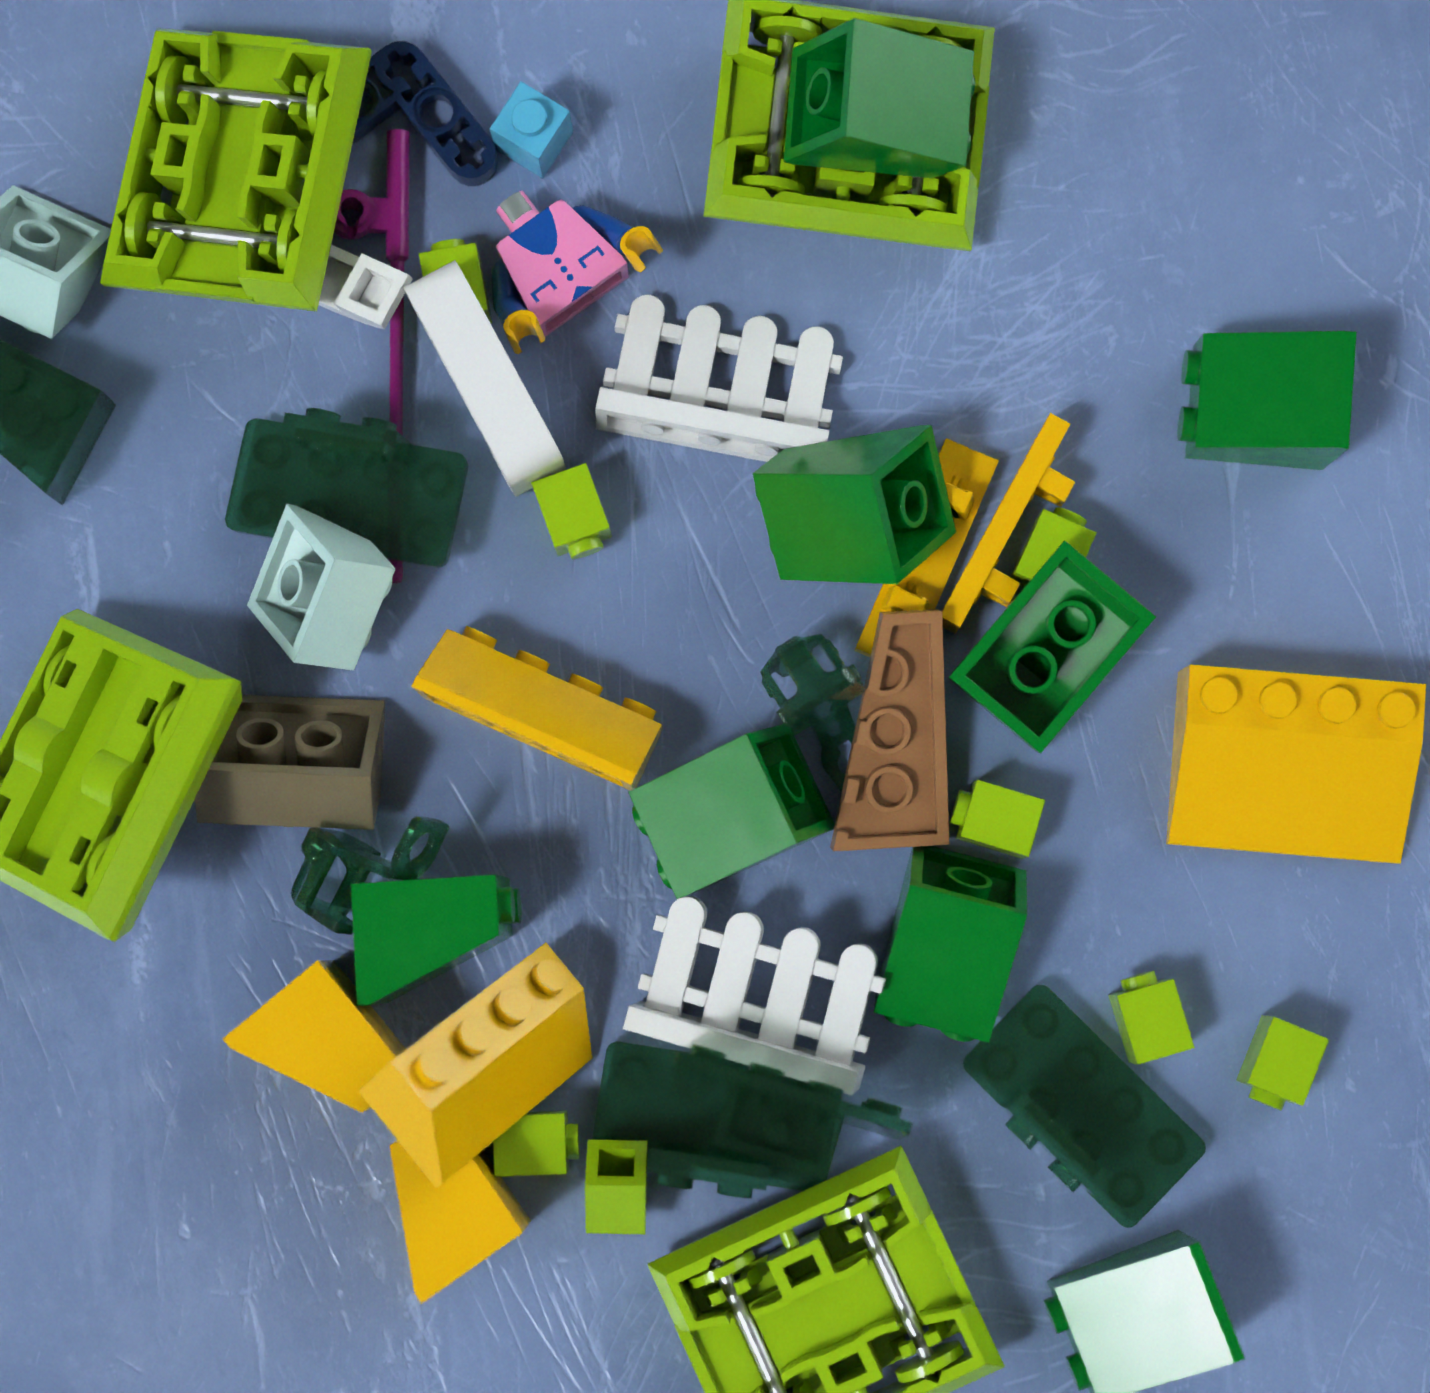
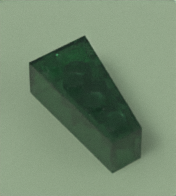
M0 340V454L44 493L63 506L116 404L100 389Z

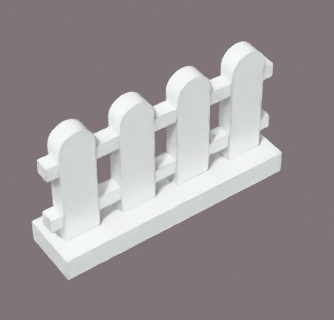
M642 295L636 298L631 305L629 316L617 314L615 333L625 334L618 369L606 367L603 386L613 389L603 387L599 389L595 408L596 430L768 462L786 448L827 442L829 430L818 428L829 429L833 410L822 408L828 373L840 375L843 356L832 354L834 341L828 330L822 327L806 329L800 336L798 348L776 344L777 327L771 319L764 316L750 318L744 325L742 337L720 333L721 318L719 313L714 308L706 305L693 308L687 316L685 326L664 323V305L660 299L653 295ZM660 341L681 345L674 380L653 376ZM716 352L738 356L731 391L709 387ZM772 362L794 366L788 402L765 398ZM648 395H654V396L669 398L670 400L661 399V398H656V397H650V396H648ZM705 405L727 409V411L705 407ZM761 416L784 420V422L767 418H761Z
M694 896L677 899L671 905L668 917L656 915L653 930L663 932L653 975L641 974L638 989L648 991L646 1002L639 1001L628 1007L623 1026L624 1030L849 1095H853L860 1088L866 1065L852 1061L855 1051L866 1053L871 1037L860 1035L861 1026L870 992L883 993L886 978L875 975L878 958L870 946L859 943L846 948L841 955L839 965L818 959L821 945L819 937L814 931L808 928H797L785 936L782 948L780 949L761 943L764 932L763 923L757 915L751 912H741L733 915L728 920L725 932L723 933L705 927L707 919L706 906L699 898ZM700 943L720 948L709 991L689 986ZM757 959L777 965L766 1007L746 1002ZM813 975L834 981L823 1024L802 1018ZM685 1002L705 1007L702 1018L682 1013ZM741 1018L760 1023L759 1035L739 1029ZM798 1034L819 1040L816 1051L795 1045Z

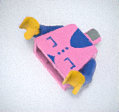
M518 191L505 199L498 206L496 212L512 233L496 245L500 259L491 270L493 309L503 325L513 352L515 354L522 353L519 342L528 335L537 336L539 342L543 343L547 335L629 278L628 264L623 256L627 257L637 272L644 271L646 266L639 256L649 249L656 250L658 254L663 252L662 247L649 228L644 226L633 228L619 218L585 205L572 208L562 199L554 202L539 213L524 191Z

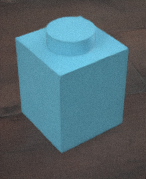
M520 81L490 127V132L498 152L543 179L572 135L573 128L568 109Z

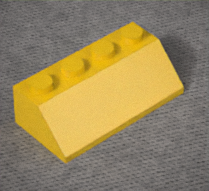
M465 626L462 635L447 629L416 675L411 687L424 699L630 791L637 788L663 731L662 724L653 720L657 712L656 710L627 697L624 698L621 706L600 697L603 690L602 686L573 673L568 682L547 673L550 663L525 651L518 650L515 658H512L494 650L497 643L495 638L468 626Z
M544 943L395 1057L358 1091L436 1188L593 1059L584 988L551 947Z

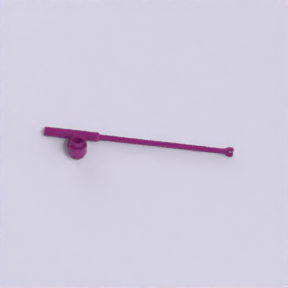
M391 129L387 131L386 198L368 197L365 193L355 189L343 190L334 232L339 237L349 240L363 238L368 233L386 234V259L390 262L391 267L404 272V262L409 259L410 132L403 129ZM349 209L356 210L361 214L355 226L352 227L348 226L345 217L342 215L344 211ZM404 296L390 319L388 561L396 568L392 576V583L394 584L402 582Z

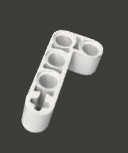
M454 260L403 287L514 496L517 497L532 489L531 482L566 470L563 457L457 262Z

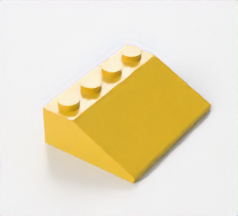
M1192 664L1178 671L1166 844L1401 864L1423 744L1426 684Z

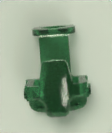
M822 634L807 637L793 636L776 647L774 654L760 671L762 685L768 696L774 698L780 708L776 713L784 726L789 727L794 736L812 726L815 736L822 747L821 761L823 768L842 793L845 775L838 766L841 756L838 746L847 740L852 745L856 726L847 704L865 692L861 682L862 678L854 664L850 666L844 664L839 657V651ZM818 645L821 647L835 668L834 671L826 672L822 669L812 654L814 647ZM776 672L781 677L790 675L797 686L795 695L786 699L771 674Z
M421 816L414 817L395 848L391 861L380 857V852L353 835L331 829L311 827L301 844V851L305 859L292 886V900L300 910L331 931L352 935L353 921L347 917L348 912L352 909L351 884L365 883L370 871L389 879L417 880L429 869L435 860L449 830V825L440 819ZM428 833V841L425 848L411 861L410 852L413 845L422 835ZM336 856H338L346 867V874L332 902H325L316 896Z

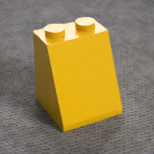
M317 960L223 1038L229 1048L361 1113L372 1108L358 1091L390 1061L406 1050L371 1005L357 1006L356 986L334 960Z
M398 1140L389 1145L414 1293L422 1304L523 1233L531 1220L503 1178L494 1177V1165L483 1150L436 1188Z

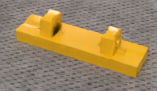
M1050 413L1042 425L942 609L943 628L954 634L957 633L972 605L976 604L980 595L1004 607H1007L1012 602L1019 589L1020 582L994 567L997 566L999 562L998 557L1028 502L1032 501L1035 495L1061 507L1071 493L1075 481L1050 467L1055 459L1054 454L1070 426L1069 422Z
M948 438L945 439L939 453V459L950 507L957 512L959 517L958 519L953 517L956 533L899 584L882 585L854 651L867 657L871 656L880 612L936 609L999 460L974 451Z

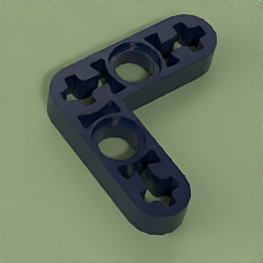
M397 41L386 45L371 56L363 92L368 93L373 98V105L367 115L358 118L353 144L400 110L451 176L460 184L480 186L488 182L494 176L498 167L495 145L491 137L424 53L412 43ZM399 60L404 65L414 62L411 69L415 81L422 88L415 96L404 78L396 76L392 80L390 79L394 75L391 67L393 62ZM412 98L410 103H407L405 101ZM435 100L447 102L453 109L451 120L446 125L438 128L427 126L421 120L423 108L427 103ZM464 125L468 126V128L461 130ZM459 131L462 140L470 150L476 152L481 148L484 149L480 154L483 162L481 167L475 169L470 163L462 167L459 166L463 159L458 146L452 140ZM448 141L444 147L440 145V143Z

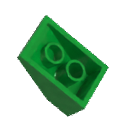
M1064 540L947 678L1035 752L1041 754L1153 622L1156 616Z

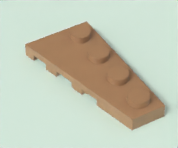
M939 609L880 612L830 845L832 851L950 845L942 611Z

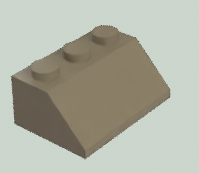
M242 695V702L194 799L197 823L374 830L381 794L385 700Z

